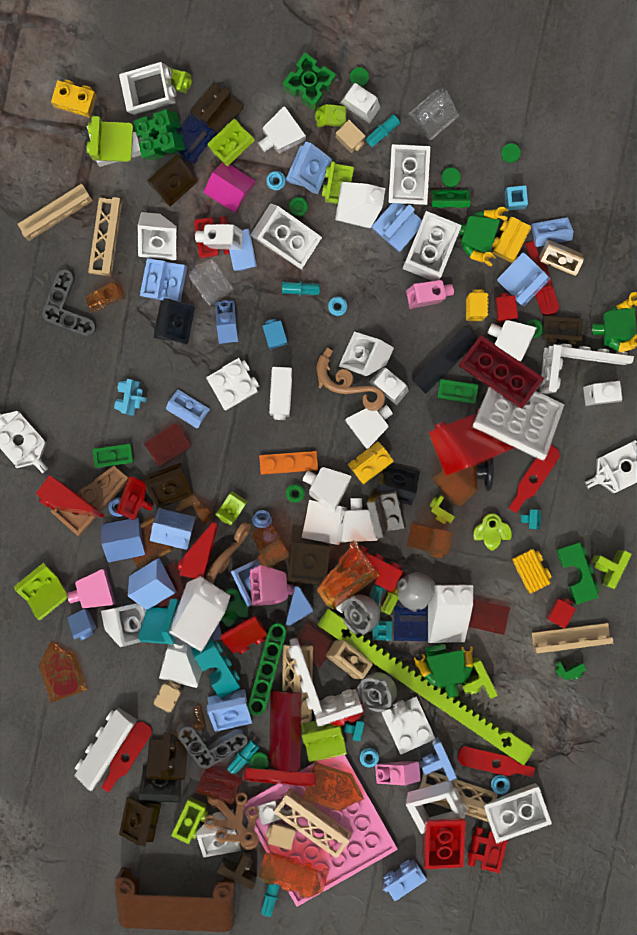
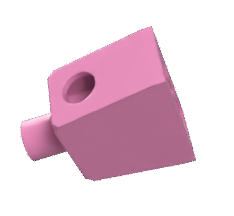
M442 280L412 285L406 290L409 308L413 309L441 303L446 299V296L454 295L453 285H443Z
M263 565L250 570L252 606L278 604L287 600L288 595L294 593V585L287 583L285 572Z
M106 569L99 570L76 581L77 590L67 592L70 604L80 601L82 608L108 606L116 603Z

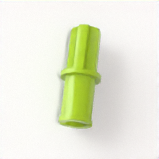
M397 590L395 593L387 591L388 595L381 607V611L385 614L390 615L398 601Z

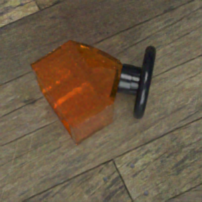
M493 457L485 460V466L483 464H475L447 476L442 468L431 480L457 507H461L478 491L477 480H484L485 490L491 491L494 471Z

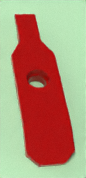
M534 241L525 243L529 258L550 277L547 264L540 261ZM550 279L535 295L540 312L546 316L556 314L559 310V304Z
M550 445L544 460L536 457L518 484L517 495L508 507L510 510L517 513L524 501L535 495L560 457L558 449ZM532 475L537 478L534 483L530 482V476Z
M138 722L134 725L110 763V774L103 783L102 789L109 793L117 779L127 774L152 734L150 726L144 722ZM123 754H129V760H124Z
M464 746L459 750L458 761L461 765L505 776L516 773L531 777L534 775L535 767L522 765L510 756ZM493 760H499L500 764L493 766Z

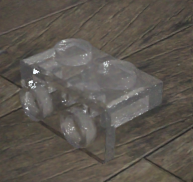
M213 258L196 266L189 274L191 282L198 288L202 298L209 306L233 290V287Z

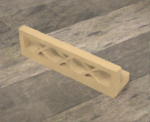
M80 184L18 223V226L23 236L30 241L93 200L83 184Z
M99 198L89 274L112 277L122 200L120 198ZM103 203L111 204L110 214L107 216L102 212ZM107 220L109 223L108 231L103 235L99 228ZM104 239L106 241L105 251L100 254L97 250V244ZM102 258V271L94 270V263Z
M608 623L531 632L533 651L535 653L614 644L613 638L610 637Z
M285 644L283 645L282 691H289L291 688L293 692L302 693L301 724L312 721V709L309 710L306 701L309 696L307 692L303 693L300 684L303 681L302 676H297L295 671L296 659L294 658L292 661L288 648L291 645ZM300 646L311 679H313V646ZM290 669H291V670L293 671V673H294V679H293V680H292L291 677L289 676V671H290Z
M423 772L418 789L433 786L426 783L427 777L433 778L437 784L448 782L449 779L447 776L435 772L426 775ZM457 779L452 780L454 788L458 789L461 802H464L466 805V815L489 822L483 806L487 803H484L481 797L487 796L492 798L491 801L497 799L498 794ZM469 790L474 796L471 798L466 797L462 791ZM446 798L430 802L452 810Z
M290 788L273 812L335 858L340 855L350 842L352 836L350 831ZM286 803L292 808L293 814L286 815L280 809ZM297 817H305L308 819L309 825L301 826L298 823ZM320 828L324 831L325 837L315 836L313 829ZM329 840H337L341 843L337 851L330 847Z

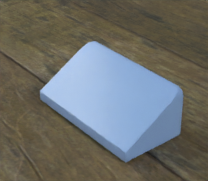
M568 217L531 224L536 247L544 246L547 239L561 243L571 241L573 238V229Z
M249 229L242 230V250H229L234 271H244L257 266Z
M179 389L174 393L166 407L168 411L197 429L210 410Z

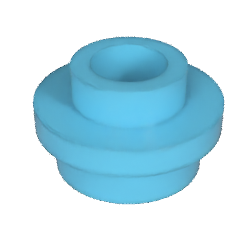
M273 171L268 175L267 185L272 190H280L285 186L286 178L283 173ZM278 177L279 183L274 184V179Z
M334 297L329 301L328 309L331 314L341 316L347 310V302L342 297ZM336 303H339L342 307L341 309L336 310L334 308V305Z
M366 748L360 753V762L365 767H374L379 761V755L373 748ZM367 754H371L373 759L368 761L365 757Z
M497 775L491 781V787L497 794H505L510 789V780L504 775ZM499 781L504 782V786L501 788L497 786Z

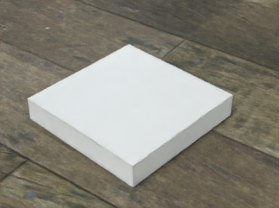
M309 500L302 538L339 545L340 541H337L341 510H346L347 507L337 506L335 512H332L321 503Z

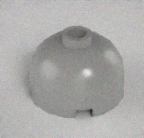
M409 573L398 582V599L402 605L414 612H417V609L422 610L433 596L434 592L431 591L432 585L435 587V583L431 577L423 573Z
M356 595L343 602L341 613L344 612L345 618H343V621L350 631L363 635L377 626L380 619V610L371 597Z
M382 672L369 674L362 679L357 687L360 701L362 703L365 702L369 705L368 708L375 712L386 711L392 706L397 697V686L394 680Z

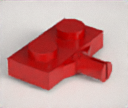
M133 476L128 477L116 513L135 520L141 507L148 511L152 510L153 503L145 500V482Z

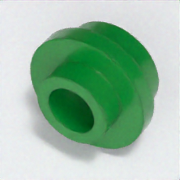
M291 484L286 490L287 499L293 503L302 501L305 496V490L299 484ZM293 490L299 491V495L297 497L292 496Z

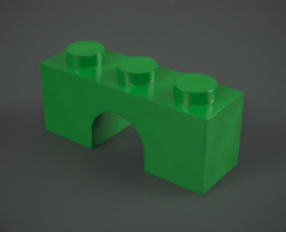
M576 542L555 549L561 568L575 566L579 571L578 581L568 585L573 603L578 605L599 598L597 594L600 592L599 586L596 581L593 582L591 576L593 574L592 566L590 563L587 564L585 556H587L585 546L581 545L580 542Z

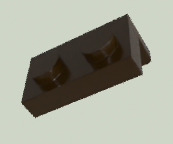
M544 316L542 340H547V343L550 344L566 341V344L577 345V342L583 341V337H581L583 319Z

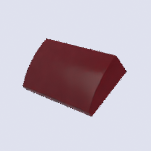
M480 335L458 365L521 409L531 399L544 380L542 376L482 335Z
M274 689L270 692L269 767L289 773L300 771L302 693Z

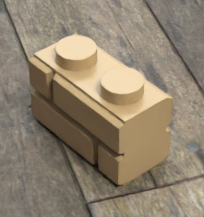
M547 239L540 254L541 262L550 264L552 267L574 276L577 275L584 260L582 253Z
M336 640L326 654L327 658L342 670L348 672L354 679H363L373 664L345 640Z
M166 681L154 701L155 706L171 712L184 690L181 686L182 684Z

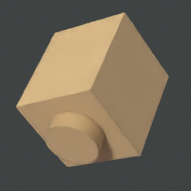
M350 120L336 132L335 138L351 154L355 150L358 152L365 145V135Z
M274 821L273 825L268 826L266 837L269 838L268 844L291 850L296 829L293 826Z

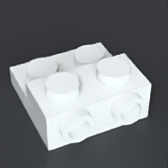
M239 358L206 377L225 411L258 393L256 388L259 385L256 379L249 377L247 371L250 369L245 360L240 361Z

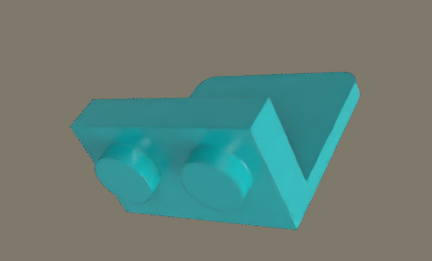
M170 599L168 608L152 607L146 610L138 635L140 642L175 644L176 636L170 633V629L180 604L178 599Z

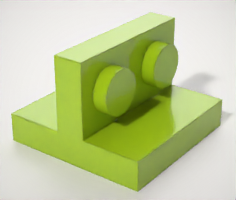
M617 550L612 561L602 556L594 555L591 560L595 564L594 568L606 572L601 584L615 589L632 554L624 550Z
M477 657L474 658L473 668L476 675L466 679L465 683L461 684L466 694L469 692L474 694L480 691V687L483 686L490 699L498 696L481 660Z
M317 721L301 724L303 743L306 746L310 763L347 755L342 726H335L329 723L318 726Z

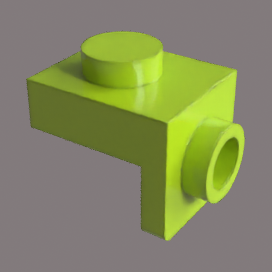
M170 68L172 71L171 83L175 90L186 94L192 84V75L185 71Z
M325 104L317 108L315 114L317 127L326 125L342 127L346 123V106Z
M231 491L221 508L217 511L216 516L222 522L232 525L248 501Z
M440 495L438 498L435 496L429 505L432 508L430 512L437 515L435 519L443 524H446V522L452 523L455 517L439 507L444 496Z

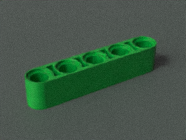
M280 622L273 623L269 629L248 704L249 712L255 716L261 715L266 709L286 636V627ZM276 626L283 629V634L279 637L272 633V629ZM275 645L278 648V653L270 655L267 651L268 646ZM270 664L273 667V671L269 674L264 673L262 666ZM264 682L268 689L265 692H260L257 689V685ZM259 701L262 703L263 708L256 711L252 708V703Z

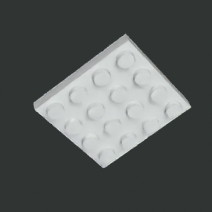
M488 387L472 427L544 460L564 404L536 391L523 409H521Z

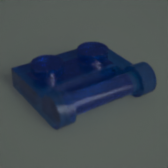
M191 114L177 131L178 134L183 136L186 149L178 153L195 165L199 155L217 133ZM203 132H205L207 135L203 138V140L199 143L195 150L192 153H189L188 150L190 149V147L199 138V136Z
M400 606L394 607V641H428V606L422 610L417 609V612L408 608H400ZM400 615L426 616V621H400Z

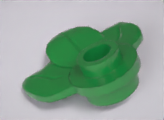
M233 588L224 591L228 595L234 596V600L228 602L225 613L221 618L227 627H230L238 616H248L246 603L241 600L240 593Z

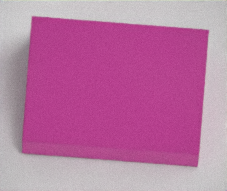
M222 162L212 172L203 193L236 213L256 181L232 165L227 167Z

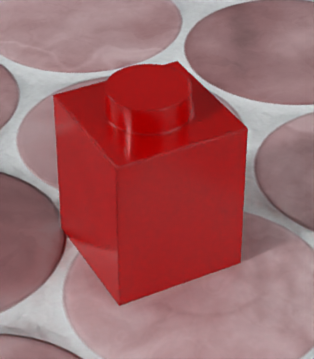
M510 293L499 294L498 298L494 300L497 323L505 322L506 320H517L518 313L515 295L510 296Z
M564 597L562 600L556 598L546 619L565 629L576 608L572 607L573 602Z

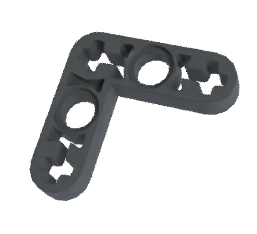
M61 270L55 277L42 316L44 320L51 324L86 337L92 336L96 332V325L92 320L64 310L74 284V276L68 270ZM68 274L67 277L70 280L69 282L65 281L63 287L67 288V290L64 291L62 288H58L57 285L62 286L63 281L60 278ZM58 291L62 292L64 296L60 302H56L53 299L54 293ZM54 309V313L61 316L60 323H57L59 321L58 318L52 317L49 319L47 312H51ZM67 316L74 317L75 321L72 326L65 325L64 319ZM78 322L83 325L90 323L92 330L84 333L85 329L79 327Z
M183 722L177 727L180 741L198 766L203 769L212 767L240 750L247 744L248 740L243 730L235 729L207 746L191 723ZM184 730L189 731L191 736L189 739L187 734L183 733ZM195 742L201 743V745H200L199 748H197V749H192V748H191V745H192L193 743H195ZM224 745L227 747L223 752L217 751L219 746ZM201 753H203L204 756L208 758V760L205 761L204 759H202Z

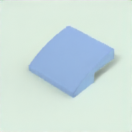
M147 258L140 296L161 301L164 298L181 302L187 266Z

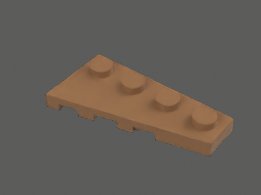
M113 466L87 487L85 486L79 490L80 492L77 494L102 512L127 483L128 477L116 466ZM57 508L50 511L79 537L97 518L64 512Z

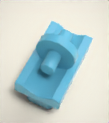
M131 379L119 381L118 392L124 393L123 400L117 399L115 401L114 409L121 411L123 414L135 416L136 408L140 409V403L147 401V398L142 397L141 382Z

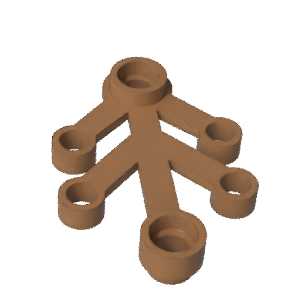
M211 791L207 796L209 806L218 808L227 820H218L214 816L209 815L204 819L205 827L208 829H236L239 834H227L226 830L219 829L215 834L216 840L219 843L237 842L245 849L255 848L259 843V836L255 832L256 819L259 817L258 808L255 806L248 808L247 815L249 821L246 830L242 825L245 805L248 802L247 795L245 793L236 795L237 808L234 815L223 802L221 792ZM240 798H245L244 801H238ZM252 811L256 812L255 815H250ZM210 820L214 821L212 824H207ZM220 834L225 835L223 838L218 837Z

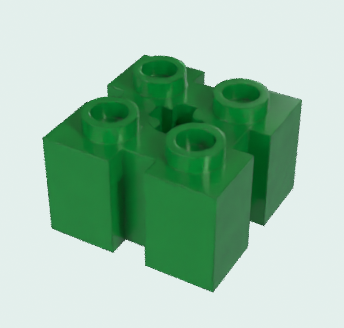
M304 53L296 64L297 72L291 71L282 83L283 90L294 98L300 95L302 103L315 111L323 99L322 91L328 92L336 81V74L325 66L321 69L318 68L317 61L307 53ZM313 80V84H306V81Z
M166 109L154 113V118L146 116L133 121L136 135L142 137V142L138 143L142 158L154 161L165 157V152L174 154L186 150L183 136L178 134L176 130L180 128L177 112Z

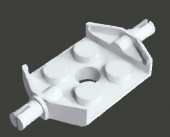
M19 411L0 414V449L13 462L16 468L34 465L42 474L49 469L41 461L47 444L45 440ZM16 435L23 436V444L18 446L14 443Z
M632 441L617 450L597 458L596 475L594 478L585 481L587 488L589 489L597 484H601L612 493H616L637 483V441ZM624 461L629 462L631 465L628 472L621 470V464Z

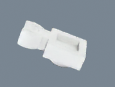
M276 800L257 805L262 825L281 820L279 816L273 813L278 806ZM282 807L280 809L286 815L293 812L292 808L286 810Z

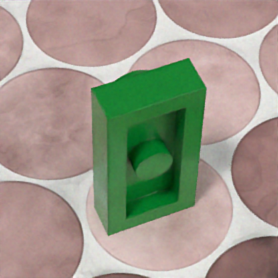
M431 190L432 207H470L469 190Z
M440 379L437 398L476 404L478 385Z
M131 444L92 449L95 468L134 463Z

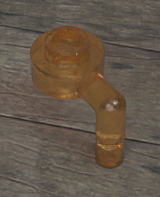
M194 495L175 506L180 513L193 505L204 524L211 521L210 516L212 513L207 506L203 507Z
M201 706L193 708L197 723L192 725L199 731L206 727ZM175 729V736L176 738H179L177 734V729ZM184 730L183 733L185 732L189 739L191 737L189 731Z

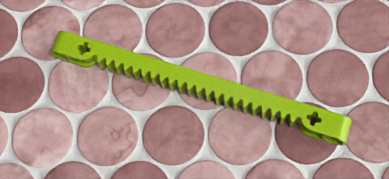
M327 608L317 623L318 626L340 641L345 640L372 663L522 765L526 764L535 749L510 731L502 730L498 732V726H492L489 720L485 722L486 719L483 716L479 718L478 712L473 713L470 707L466 709L467 706L464 703L460 705L458 699L453 701L454 697L448 698L445 690L440 693L441 688H434V685L428 683L425 678L421 680L422 675L420 673L415 675L413 668L408 671L409 666L407 664L402 667L401 660L395 663L396 657L393 655L389 658L388 651L382 654V647L376 650L377 644L373 643L370 645L369 638L363 641L364 635L361 634L357 637L350 630L351 635L343 637L341 630H346L347 626L343 618ZM503 738H505V739L508 738V740L510 741V743H509V744L505 743V744L503 745L502 739H503Z

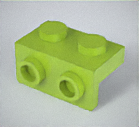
M233 119L207 145L213 154L228 167L255 140L240 126L236 119Z
M331 161V166H327L325 177L328 178V184L323 186L322 196H325V202L338 204L341 182L352 183L354 167L335 164L334 161Z

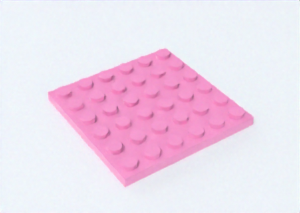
M345 755L316 761L297 771L314 774V771L325 770L329 776L330 773H334V778L322 776L323 778L326 777V782L322 781L321 783H324V785H321L325 787L323 792L328 793L327 800L321 798L326 793L316 795L309 786L274 784L248 799L245 805L244 813L249 821L247 815L249 807H257L259 804L276 800L278 805L290 788L352 833L350 842L340 855L335 858L297 829L291 850L268 844L269 838L266 837L268 826H272L273 822L262 825L260 816L256 819L255 832L258 834L262 846L297 907L398 850ZM337 774L342 778L346 777L348 779L346 787L341 791L346 789L354 793L350 794L348 798L345 797L347 796L345 794H349V791L342 793L343 798H341L340 803L329 801V798L336 793L334 789L337 785ZM341 780L339 786L345 783ZM329 785L332 786V788L334 789L328 791ZM338 792L335 796V800L340 798ZM284 804L283 807H284L286 810L291 809L290 806H288L287 804ZM252 811V812L250 813V815H255V814H256L255 811ZM297 817L298 823L301 826L309 825L308 819ZM283 819L276 821L279 823L290 825ZM320 828L313 829L315 836L325 837L323 830ZM329 840L330 847L337 851L341 843L337 840Z

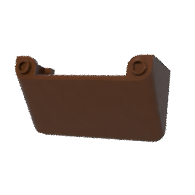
M121 868L115 878L118 920L120 925L125 928L228 932L233 927L236 882L227 877L222 881L216 882L213 898L139 895L140 878H135L131 874V868Z

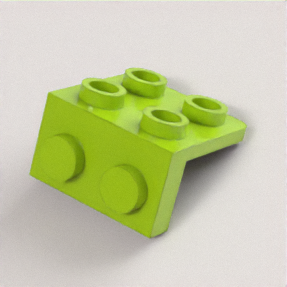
M92 116V121L88 123V134H91L90 142H87V153H90L92 160L130 162L132 159L133 125L121 122H102L100 117Z
M44 562L14 586L16 592L28 602L38 620L47 616L68 598V594L57 574Z

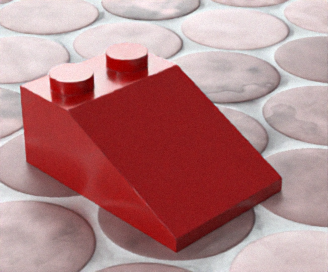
M51 475L48 476L36 492V495L40 497L39 502L52 510L57 508L64 512L104 517L102 512Z
M212 522L185 554L184 558H180L178 570H181L180 575L195 579L202 577L204 579L208 570L219 523Z
M255 614L225 631L220 638L234 654L236 652L242 654L250 649L248 646L255 642L258 645L265 641V636L268 635V632L258 614Z
M465 818L425 821L422 840V856L425 869L464 868Z

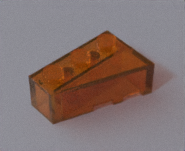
M272 523L266 528H260L251 533L261 554L258 558L263 566L267 565L270 568L290 555Z
M411 524L407 547L429 551L430 556L443 558L444 555H449L453 532Z
M354 540L345 555L341 556L334 570L330 571L317 589L326 605L333 609L380 576V573L361 545Z
M270 852L264 854L258 877L264 879L263 882L267 884H278L285 891L292 892L294 890L299 892V896L310 898L324 891L330 869L324 868L320 871L312 868L310 863L304 865L294 861L293 858Z

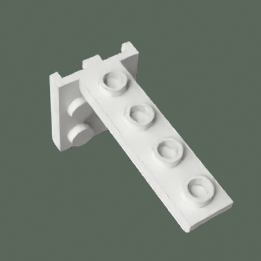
M570 344L549 346L544 348L541 376L544 380L540 385L539 393L550 394L557 392V389H559L560 378L558 375L563 364V359L560 357L626 365L633 362L634 356H627V352L616 351V354H612L607 349L590 351L591 348L579 346V349H575Z
M296 638L291 639V647L288 648L291 659H296L295 671L297 676H302L301 688L303 693H308L307 705L309 710L313 709L318 726L363 712L356 689H348L343 691L342 694L327 696L319 701L299 641Z
M416 696L407 701H397L393 704V707L381 712L400 755L435 739Z

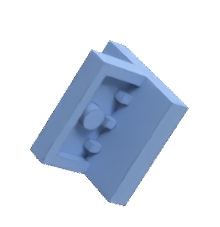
M305 142L304 146L300 145L286 181L291 184L304 186L310 192L318 194L325 178L326 168L330 166L333 159L312 143Z
M392 203L371 228L400 253L417 234L422 220L414 214L415 209L411 205L406 207L404 204Z
M158 508L152 526L150 541L187 550L195 517Z
M245 689L234 691L221 699L218 695L207 697V711L215 732L252 724Z
M436 737L432 740L437 754L433 755L431 753L422 757L423 760L420 761L425 775L443 767L449 781L456 779L455 773L439 738Z

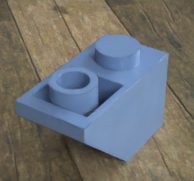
M234 300L215 302L219 344L238 342Z
M88 608L67 617L74 640L79 637L80 640H84L94 635L93 630L97 629V626Z

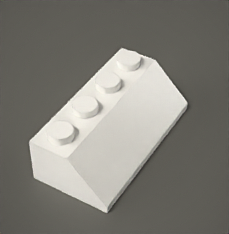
M119 707L115 711H110L106 718L108 721L105 728L100 727L95 735L98 737L95 744L90 743L85 751L88 754L85 760L80 759L75 767L77 772L74 776L90 791L98 784L138 720Z

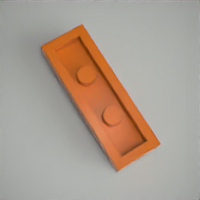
M317 451L259 455L261 475L318 470Z

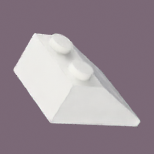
M392 144L389 203L427 205L430 146Z
M271 203L250 234L258 242L300 269L303 268L322 238L282 208Z
M426 211L403 269L431 281L440 280L462 225Z
M202 577L187 582L170 633L202 651L224 615L230 595Z
M450 584L435 585V587L432 585L431 591L434 593L428 603V643L465 642L473 607V585Z
M536 783L517 789L483 805L496 843L552 824L540 788Z

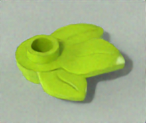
M489 513L484 516L482 523L475 527L473 537L477 541L484 540L486 547L494 551L500 545L501 539L511 540L512 533L508 524L501 522V518L497 514ZM494 520L495 524L490 526L489 522Z

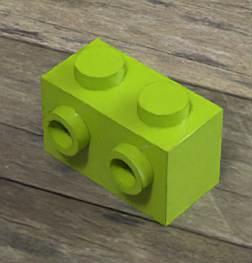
M189 797L171 836L187 844L190 843L191 838L196 839V833L199 830L197 828L199 821L204 822L208 813L205 810L207 804Z

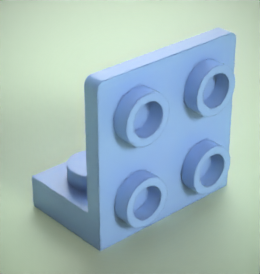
M522 253L497 281L511 295H515L518 303L525 306L551 278L525 253Z
M414 859L412 861L406 860L399 866L400 869L395 872L392 870L384 875L382 880L383 889L385 892L388 891L394 901H397L427 881V878Z

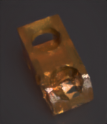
M111 282L85 297L91 312L99 311L110 304L125 299L116 282Z

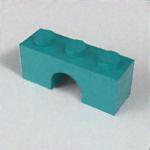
M210 637L202 651L193 646L191 647L193 656L202 671L211 667L217 668L215 672L208 676L213 689L220 699L240 689L238 682L240 676L236 669L232 671L230 668L232 663L227 655L223 656L222 652L224 651L219 642L215 643L213 638Z

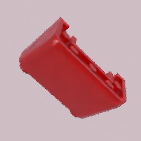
M476 409V414L447 425L446 422L435 425V430L428 432L446 476L516 447L472 427L479 409Z

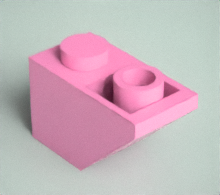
M399 761L375 765L377 784L408 785L421 781L419 762Z

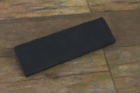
M465 326L412 382L427 394L474 345L478 338Z

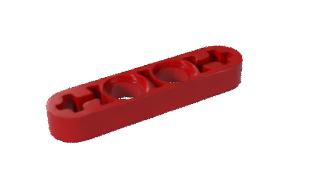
M251 768L245 769L244 780L272 784L314 787L317 778L314 774L301 772L289 773Z

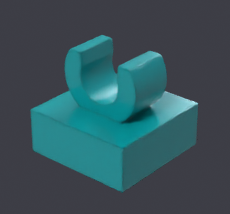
M530 510V515H521V523H529V529H541L542 510Z
M379 621L377 626L372 629V640L392 641V621Z
M357 719L355 725L346 723L344 732L353 733L352 739L360 742L364 720Z

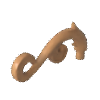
M326 348L323 355H320L316 366L319 389L324 385L325 388L338 394L372 391L377 394V399L375 402H369L368 395H363L364 407L370 411H377L382 408L385 402L383 391L374 386H352L354 376L350 371L342 369L337 372L336 381L344 380L342 385L334 383L329 378L327 370H330L328 364L333 350Z
M248 522L240 525L234 537L235 542L223 551L211 565L204 577L206 581L214 584L217 574L225 571L230 562L231 554L249 535L251 525Z

